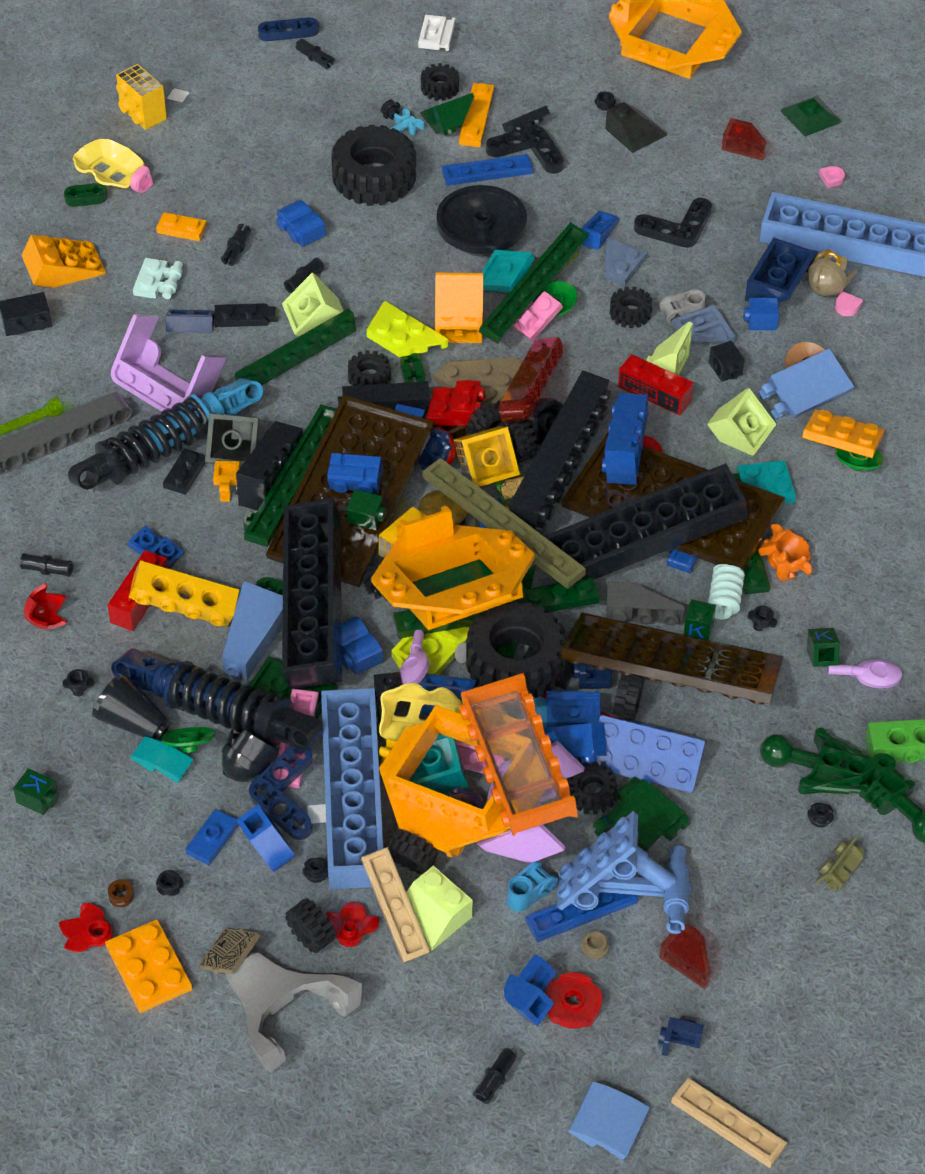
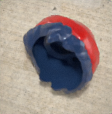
M433 429L418 462L421 465L422 471L440 458L449 465L453 463L457 450L452 435L443 429Z

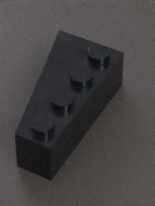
M275 421L266 431L263 438L236 472L237 486L235 494L238 495L239 506L253 510L259 509L303 435L302 428Z

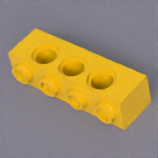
M140 561L134 572L129 598H132V600L141 605H153L166 612H177L184 614L190 619H201L210 622L214 626L228 627L234 616L239 589ZM155 586L160 587L163 592L156 590ZM179 594L186 595L188 599L182 598ZM204 601L210 602L212 606L205 604Z

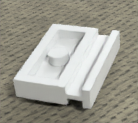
M425 15L418 48L433 50L446 48V51H449L455 28V18L447 20L443 16Z

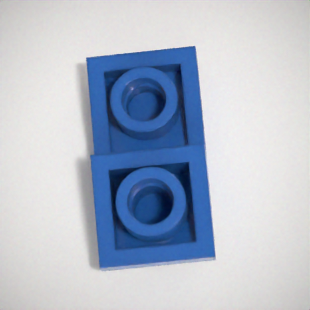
M146 525L128 542V546L140 555L146 550L166 557L168 569L184 555V551L166 536L161 539Z

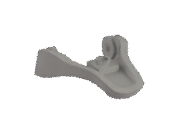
M249 952L235 974H225L244 1008L250 1047L256 1058L268 1072L274 1071L285 1063L286 1056L274 1038L270 1036L264 1037L261 1034L263 1021L269 1013L273 1015L294 999V994L303 990H309L325 997L337 1013L344 1017L361 1005L362 983L335 974H302L286 970L259 952Z

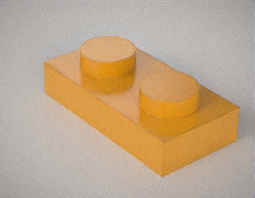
M163 212L156 230L160 234L200 241L207 227V221Z

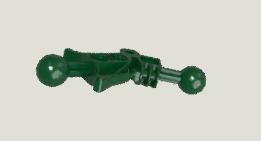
M817 728L815 730L814 742L818 749V755L793 748L789 738L782 734L767 736L762 742L760 755L767 765L782 767L791 762L813 769L810 774L800 780L798 787L800 794L833 793L849 795V793H859V796L867 803H871L873 809H878L877 812L880 815L889 814L897 808L912 822V833L916 839L925 843V810L922 811L908 798L913 792L915 782L904 780V776L895 769L896 761L891 755L879 753L870 758L862 754L861 750L830 736L824 728Z

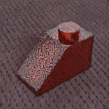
M730 118L723 133L721 150L763 161L767 142L752 123Z
M685 924L684 931L681 930L679 934L670 933L661 943L659 958L705 990L708 987L710 978L705 938L696 928Z

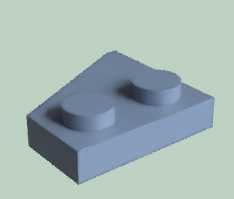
M608 237L606 239L604 278L625 286L645 261L647 252Z
M715 305L673 319L672 325L676 331L687 322L693 323L691 342L725 343L732 340L735 343L736 336Z

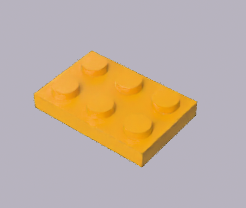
M815 409L804 429L802 438L873 458L883 438L885 429L879 428L872 423L865 424L855 421V419L848 416L841 417L827 410Z
M157 919L105 941L106 948L139 1013L192 990V984Z

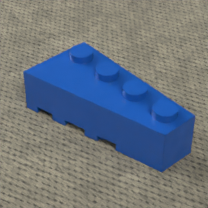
M619 393L617 402L612 405L613 418L609 422V434L605 445L602 472L606 473L607 483L636 485L648 417V395Z

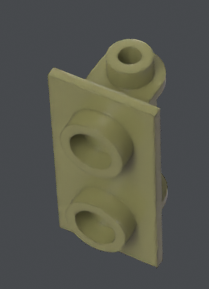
M856 836L847 842L842 840L834 848L833 853L835 856L833 859L825 861L818 870L821 875L815 881L817 884L824 880L831 891L840 890L851 875L843 867L845 866L850 872H853L864 858L863 848L853 844L857 839Z

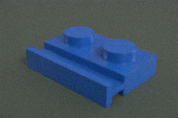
M547 691V728L599 722L600 692Z

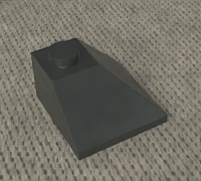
M622 102L607 110L606 130L632 153L667 136V133L644 113L626 102Z
M209 413L205 462L240 461V466H242L256 447L258 417Z

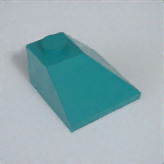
M439 734L409 781L444 795L461 785L463 790L469 789L456 740Z

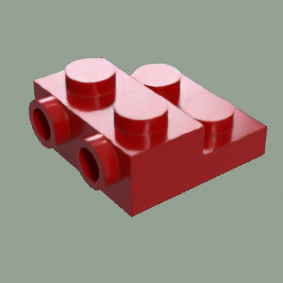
M457 380L455 388L434 387L427 420L434 421V425L468 426L467 421L472 420L471 414L475 415L478 407L482 409L481 401H485V387H481V381Z

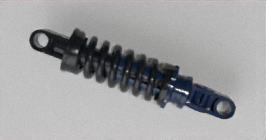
M132 648L111 665L112 673L117 679H121L119 674L124 673L141 689L151 691L156 696L164 697L169 708H176L186 711L191 715H198V717L204 720L209 719L214 724H221L223 727L234 729L238 733L245 730L271 746H277L280 742H283L299 750H305L323 734L322 723L314 716L293 710V703L290 699L276 697L273 694L265 695V692L260 689L253 690L249 685L242 686L236 680L230 682L226 676L218 677L212 671L206 673L204 668L193 665L192 662L187 660L176 665L174 662L164 661L156 656H150Z

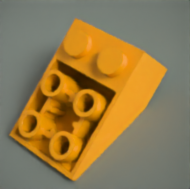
M31 234L21 255L34 286L54 288L106 274L93 242Z
M436 273L435 331L446 337L448 343H482V334L478 331L482 325L483 273Z

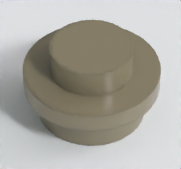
M593 931L582 939L581 950L588 958L600 959L607 955L609 941L601 932Z

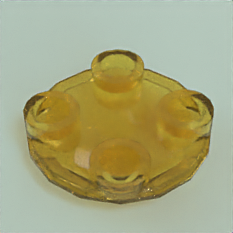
M439 490L426 494L418 505V510L426 516L442 511L441 507L447 506L452 512L453 525L461 523L467 515V511Z

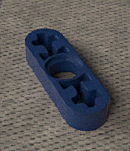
M312 17L262 22L258 26V37L262 41L313 37L319 32L318 21ZM291 28L293 30L285 31L284 29Z

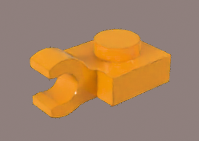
M215 461L213 483L214 485H219L220 502H230L231 486H237L236 472L240 468V461Z

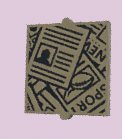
M224 928L199 964L200 969L214 971L215 974L219 972L235 974L260 935L257 932L245 931L243 928L239 930Z

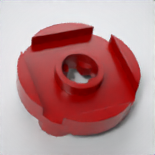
M569 972L560 975L559 979L548 984L545 994L554 1002V1005L548 1012L551 1022L571 1029L589 1027L594 1023V1020L601 1011L602 993L600 988L598 987L597 989L596 985L592 983L591 978L581 973ZM571 996H577L576 999L580 1003L571 1005L566 1000H570Z

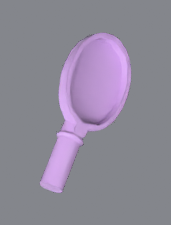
M422 630L414 632L412 645L410 646V655L401 666L400 676L402 685L407 683L418 684L429 669L430 659L422 651L424 632Z
M881 659L865 660L858 666L852 664L828 666V674L854 676L862 684L873 688L893 687L902 678L900 667L890 661Z

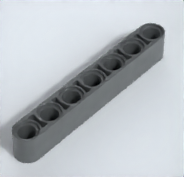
M113 392L0 440V476L128 421L132 416V409L120 393Z

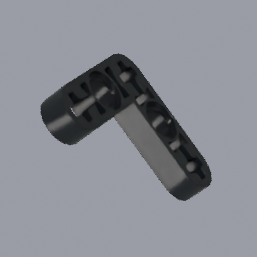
M527 127L491 137L486 142V153L491 157H502L531 149L546 172L556 174L563 170V156L543 127ZM513 140H518V141H520L521 143L515 144V143H511V141H513ZM547 148L550 151L544 152L540 151V149Z
M706 198L694 199L681 224L647 214L638 215L634 220V231L639 235L680 247H692L696 244L711 214L712 204ZM690 221H697V222H699V224H698V225H692V224H690L689 222H690ZM662 229H668V230H670L671 232H670V233H662V232H660V230H662Z

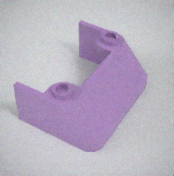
M133 314L111 369L112 380L117 385L161 412L166 408L172 409L175 403H182L190 394H194L200 399L203 394L213 392L227 357L223 355H202L192 380L188 383L158 365L161 348L157 342L150 338L159 317L156 315Z
M558 741L551 743L553 755L558 757L563 778H569L584 772L585 767ZM507 761L498 767L502 778L513 761ZM491 783L486 803L492 795L491 789H494L493 783ZM553 788L545 791L536 807L541 806L542 802L556 798ZM544 825L515 833L516 836L514 837L511 830L500 835L476 842L484 851L526 863L539 861L565 850V845Z

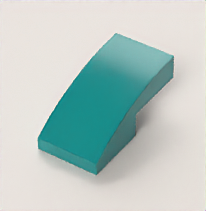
M146 736L130 757L150 772L156 769L176 783L179 782L193 761L192 758L179 750Z

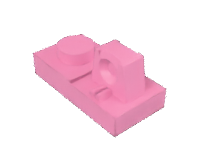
M544 291L514 327L529 340L533 341L559 313L563 306Z

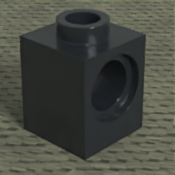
M732 340L710 347L709 364L721 382L736 379L743 375L745 359Z

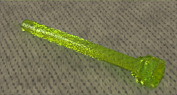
M57 397L49 399L43 408L1 424L0 435L46 416L50 418L63 414L64 410Z

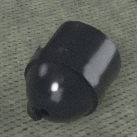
M231 729L227 742L222 749L223 775L237 782H248L258 777L267 769V765L278 753L279 747L271 746L245 730L241 733H234V729Z

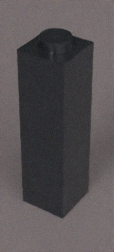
M428 381L342 386V396H338V405L343 395L393 410H395L397 404L424 409L425 412L429 410L430 406Z

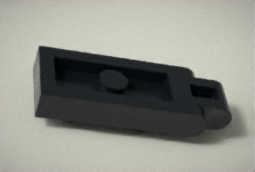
M265 303L215 305V327L267 326L269 322L278 321V308L268 306Z

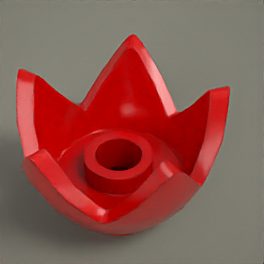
M47 583L32 591L27 597L23 610L24 617L30 624L44 630L58 628L67 624L64 619L57 615L66 596L56 593H45Z

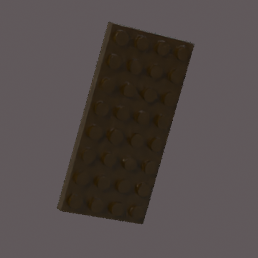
M343 395L290 505L328 498L334 499L341 515V582L360 588L366 566L371 565L378 550L379 534L388 528L435 426L434 421ZM332 453L382 457L383 474L379 493L372 492L371 494L383 496L387 514L384 522L379 523L377 530L348 523L346 508L353 491L347 490L344 493H339L329 489L327 475ZM284 517L266 552L267 559L283 563Z
M607 433L561 500L562 507L587 517H593L708 471V469L643 446L637 484L607 483L606 473L602 472L605 445L608 439ZM735 479L747 502L748 518L672 549L715 565H733L744 571L770 529V526L783 508L785 497Z
M582 612L561 652V658L567 659L572 664L586 663L600 670L613 669L627 676L634 674L645 676L650 681L663 680L671 682L672 685L677 687H694L704 693H722L725 697L731 699L739 697L749 699L750 702L759 705L770 704L783 661V656Z

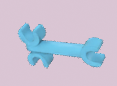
M404 108L402 109L403 116H399L397 113L394 114V121L397 124L390 128L397 129L399 133L408 128L411 135H416L415 127L424 130V121L410 116V111Z

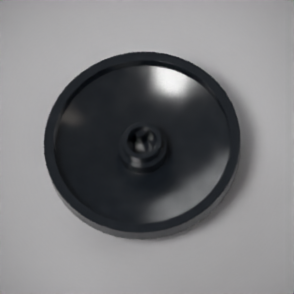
M474 185L458 189L442 200L437 209L436 224L441 237L456 249L474 254H491L494 250H506L512 247L523 237L527 227V212L520 199L511 192L494 186Z

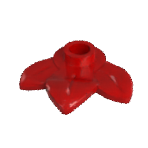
M356 901L346 903L340 912H325L328 916L327 919L333 924L331 927L335 928L336 938L345 947L357 946L365 934L374 932L379 926V917L366 916L364 906Z
M82 903L80 918L59 922L62 934L68 939L64 948L71 952H83L92 946L106 945L105 941L112 939L113 936L111 925L104 921L103 911L90 903ZM98 932L103 933L100 936H94Z

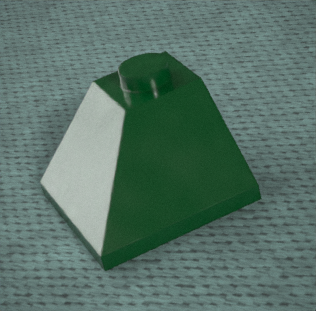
M470 93L424 110L420 114L436 134L444 132L446 136L456 132L457 126L463 125L474 99V94Z
M817 95L781 109V113L805 137L841 123V120Z

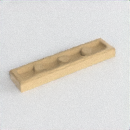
M388 847L361 857L402 962L405 963L430 952Z
M689 1077L672 1097V1104L769 1168L772 1167L787 1146L785 1140Z

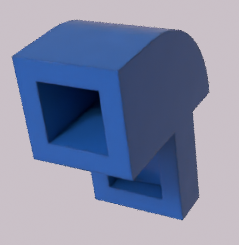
M534 954L518 977L513 974L509 975L504 988V996L507 1003L525 1020L538 1026L554 1005V1002L543 991L557 972L542 957Z

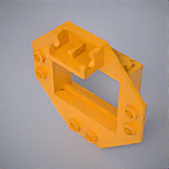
M619 0L616 4L612 5L609 12V20L620 40V46H622L621 55L689 79L701 63L724 59L742 35L739 25L724 0ZM659 12L706 27L687 54L651 43L639 37Z
M443 506L440 512L410 522L405 520L399 521L400 526H397V540L371 577V582L393 607L409 608L423 625L430 630L523 598L522 579L535 559V554L510 530L453 525L451 510L447 506ZM479 559L494 573L427 597L412 583Z
M435 705L425 722L405 728L379 767L399 829H402L404 832L405 830L409 831L412 835L416 834L419 838H424L427 843H431L434 848L446 852L447 856L452 858L453 855L459 857L465 845L500 835L509 831L510 827L503 826L499 811L503 810L501 804L495 805L492 795L482 810L409 781L439 734L474 747L478 746L476 740H470L467 731V725H470L468 719L463 721L460 711L455 712ZM487 708L476 711L484 732L519 721ZM528 729L488 742L493 754L513 761L502 778L507 791L547 779ZM545 791L511 801L515 813L536 808Z

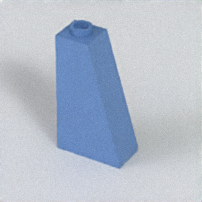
M246 581L242 584L222 656L224 671L230 676L247 680L283 627L282 595Z

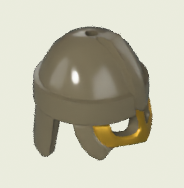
M830 249L818 252L808 269L809 286L820 296H836L855 278L857 270L853 269L846 275L844 272L847 266L846 256H839ZM829 258H834L836 260V263L829 260Z

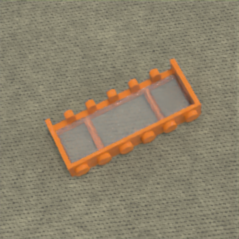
M524 673L461 692L463 704L459 705L462 719L463 721L468 719L470 725H467L470 740H476L478 746H475L479 762H485L486 767L483 768L487 784L493 783L494 789H491L495 805L501 804L503 810L499 811L503 826L510 827L513 837L516 836L515 833L568 816L578 818L574 795L570 796L567 779L562 777L558 757L553 755L550 738L548 735H545L541 716L535 711L533 696L531 693L528 694Z

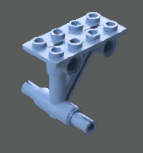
M634 811L628 816L620 818L607 833H602L595 843L589 848H584L578 857L572 862L564 864L560 869L557 891V908L563 910L571 903L581 910H591L598 905L599 892L664 897L663 908L667 914V930L673 934H679L681 930L684 931L685 929L684 917L689 910V895L692 889L690 885V869L686 864L687 851L680 845H675L672 849L670 848L669 863L665 868L648 857V853L638 846V814ZM636 872H637V873H639V874H640L641 876H643V877H634V876H635V874H636Z

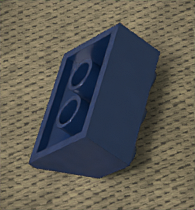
M773 237L747 280L745 301L749 302V298H777L778 303L790 299L813 261L816 251Z

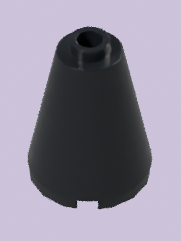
M503 396L496 402L499 407L510 415L511 419L519 417V419L523 418L525 422H529V429L533 428L535 432L532 435L537 438L534 442L538 445H542L563 406L562 403L554 398Z
M120 673L121 679L114 677L100 694L97 702L101 705L98 710L93 708L92 716L99 721L143 738L146 736L152 739H161L169 728L166 725L168 719L127 675Z

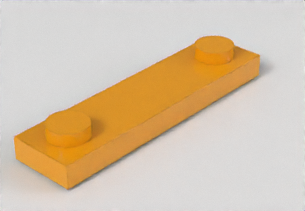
M473 83L471 93L474 94V99L462 125L459 145L481 147L494 94V85Z

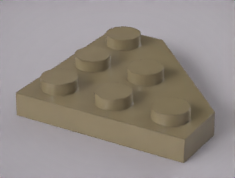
M516 357L448 362L434 375V382L442 387L455 388L457 380L481 381V387H485V401H481L482 405H488L489 402L496 404L503 396H510L533 374V367Z

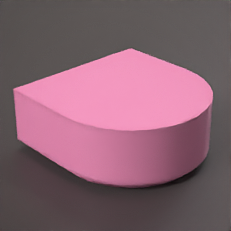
M142 165L133 174L130 183L132 190L144 193L154 185L148 167Z
M837 166L819 169V175L827 188L843 184L845 179L843 169Z
M842 291L836 299L835 310L840 315L853 316L861 308L863 299Z

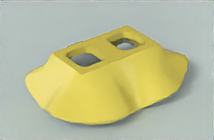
M98 139L84 145L72 158L79 172L94 175L98 183L115 188H128L133 174L142 165L145 166V163L137 154L129 148L109 139ZM100 163L110 166L104 172L94 169ZM117 172L126 175L119 182L112 180L110 177Z
M417 683L403 684L395 689L385 691L381 695L382 717L379 733L384 739L390 738L397 741L406 727L426 721L419 719L423 705H439L459 712V705L462 702L447 688L440 687L433 691H427ZM399 701L411 702L407 716L394 715Z

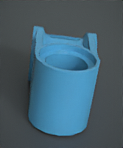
M540 861L530 863L522 872L509 880L506 896L507 906L517 912L526 910L540 898L553 891L558 883V878L554 875L550 876L542 868Z

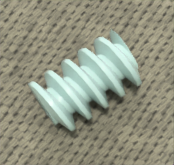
M718 564L713 568L708 603L716 604V619L725 620L740 611L745 573L739 567Z

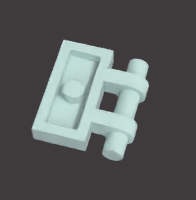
M145 258L133 288V295L156 299L158 292L163 293V298L170 299L172 294L176 292L177 280L182 276L183 263L175 261L174 265L168 268V263L165 260Z

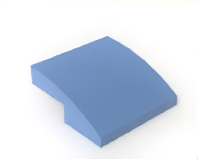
M593 1081L568 1132L592 1147L598 1144L623 1160L627 1157L650 1107L623 1092Z

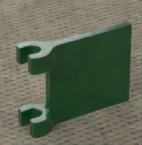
M643 779L606 816L599 818L593 824V827L596 829L594 833L598 837L604 832L607 833L616 825L620 818L626 817L634 811L638 814V846L647 851L684 814V810Z

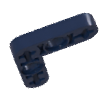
M290 746L250 784L249 794L251 801L255 805L259 804L288 835L294 839L303 840L312 833L311 819L282 792L311 765L313 757L310 747L305 750H299ZM298 753L301 755L304 753L305 759L303 760L302 758H298L296 760L295 754ZM278 769L288 771V776L282 780L274 778L273 774ZM266 788L267 796L271 799L269 803L263 794L257 796V789L263 791ZM277 804H285L288 810L283 815H277L273 812V808ZM293 816L294 820L300 825L304 822L305 829L298 828L295 830L294 822L290 818Z

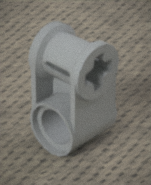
M693 289L665 297L661 300L659 308L666 314L667 323L673 326L674 317L677 318L704 309L706 297L702 291Z

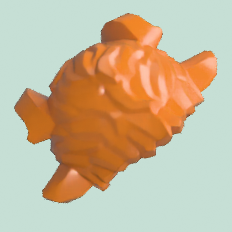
M772 524L770 527L773 531V536L770 540L765 539L764 543L758 548L760 556L767 555V561L772 568L777 570L776 577L782 582L796 578L795 572L799 570L810 575L812 573V565L809 562L811 555L808 542L804 540V537H799V535L792 533L791 530H784L782 526Z

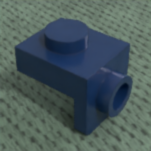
M586 663L573 664L574 679L579 678V689L611 688L610 669L600 670Z
M670 1017L667 1028L661 1027L658 1044L663 1045L662 1055L668 1056L671 1042L699 1049L704 1025L697 1024V1022L690 1019L681 1020Z

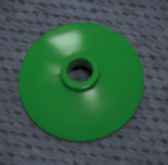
M554 281L544 290L563 306L555 317L569 312L577 302L576 289L570 283Z
M839 448L835 449L836 458L855 471L872 470L879 468L883 464V455L878 450H876L873 458Z
M206 727L182 728L164 734L161 737V741L165 745L181 748L184 753H191L198 750L197 746L213 739L215 731Z

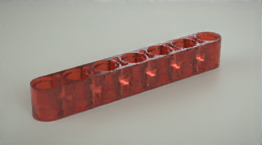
M560 337L536 339L533 342L500 401L499 412L503 422L529 419L563 355Z

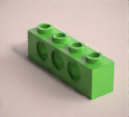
M925 719L868 723L865 742L869 757L873 758L876 754L886 753L891 755L896 762L915 763L925 760Z

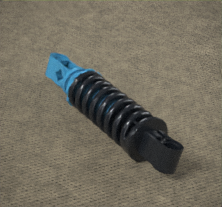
M240 378L227 386L217 389L214 393L207 392L203 394L200 399L196 395L190 394L182 403H175L172 409L166 408L161 414L152 415L150 420H142L139 426H131L128 432L121 431L117 437H110L104 441L97 442L95 444V455L70 468L68 472L69 481L73 485L86 490L92 489L108 479L114 484L119 485L127 476L138 473V465L143 469H147L150 465L149 459L153 463L160 461V453L164 457H169L172 453L171 448L175 451H181L183 448L182 442L188 446L192 445L194 442L193 436L199 440L207 437L209 413L236 414L243 408L259 401L263 395L262 385L257 381ZM250 385V392L246 395V389ZM86 471V478L81 482V474Z

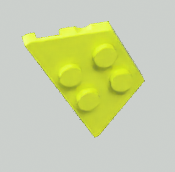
M387 301L382 303L367 328V338L398 357L409 356L412 353L428 352V347L440 345L441 349L448 347V339Z
M468 627L424 634L422 651L430 659L427 674L439 675L455 658L457 646L460 643H466ZM413 636L402 638L391 650L392 658L399 669H401L403 662L410 655Z

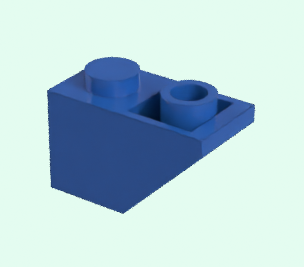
M259 804L236 820L248 840L273 872L296 856L269 814Z

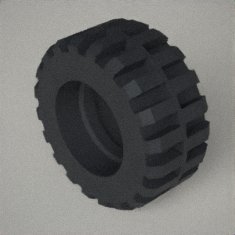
M375 124L368 125V127L359 126L354 131L352 129L347 131L345 136L342 135L332 148L333 184L338 192L343 194L348 200L354 199L355 203L361 204L363 202L367 206H373V204L378 203L379 206L386 205V202L389 201L391 203L396 202L398 197L403 198L414 186L416 181V150L412 141L404 133L400 134L395 128L389 129L384 125L377 127ZM369 163L384 164L377 167L364 166Z
M511 601L510 604H502L493 609L482 611V615L476 616L467 632L466 667L470 673V678L477 680V684L480 687L524 673L528 694L531 693L535 699L543 696L544 691H551L555 687V683H558L563 676L566 659L561 658V652L565 642H567V637L564 635L565 630L552 613L548 615L545 608L541 606L538 608L534 607L533 603L526 601L525 604ZM508 643H521L530 646L538 653L526 659H510L498 654L495 649Z

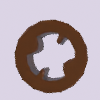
M118 879L109 885L108 895L113 906L125 907L133 901V887L129 881ZM122 890L123 893L125 891L126 895L120 897L119 894L116 895V892Z

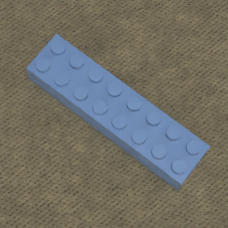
M772 192L762 221L759 242L770 244L774 237L810 250L823 252L830 249L839 256H846L848 261L925 277V224Z
M375 688L321 691L329 889L372 887L361 857L383 849Z

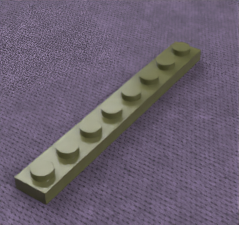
M438 459L423 470V478L486 527L512 531L535 554L533 563L565 588H570L585 576L586 568L443 459Z

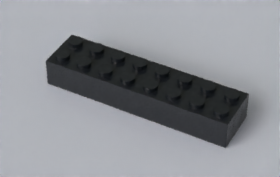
M583 370L509 505V510L542 536L546 528V520H551L554 514L555 506L553 505L556 502L560 503L564 494V486H569L573 477V469H578L582 460V452H587L591 442L590 437H595L599 428L598 421L604 420L608 410L605 404H607L611 391L608 390L609 380Z
M727 463L544 537L586 568L585 576L581 579L592 577L597 579L747 519V502Z
M333 498L284 506L282 673L291 690L342 682L341 515Z

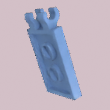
M829 348L771 375L768 379L769 382L762 385V390L758 393L762 400H766L775 394L779 396L782 402L774 405V410L771 411L772 416L776 420L786 414L796 418L851 392L854 386Z

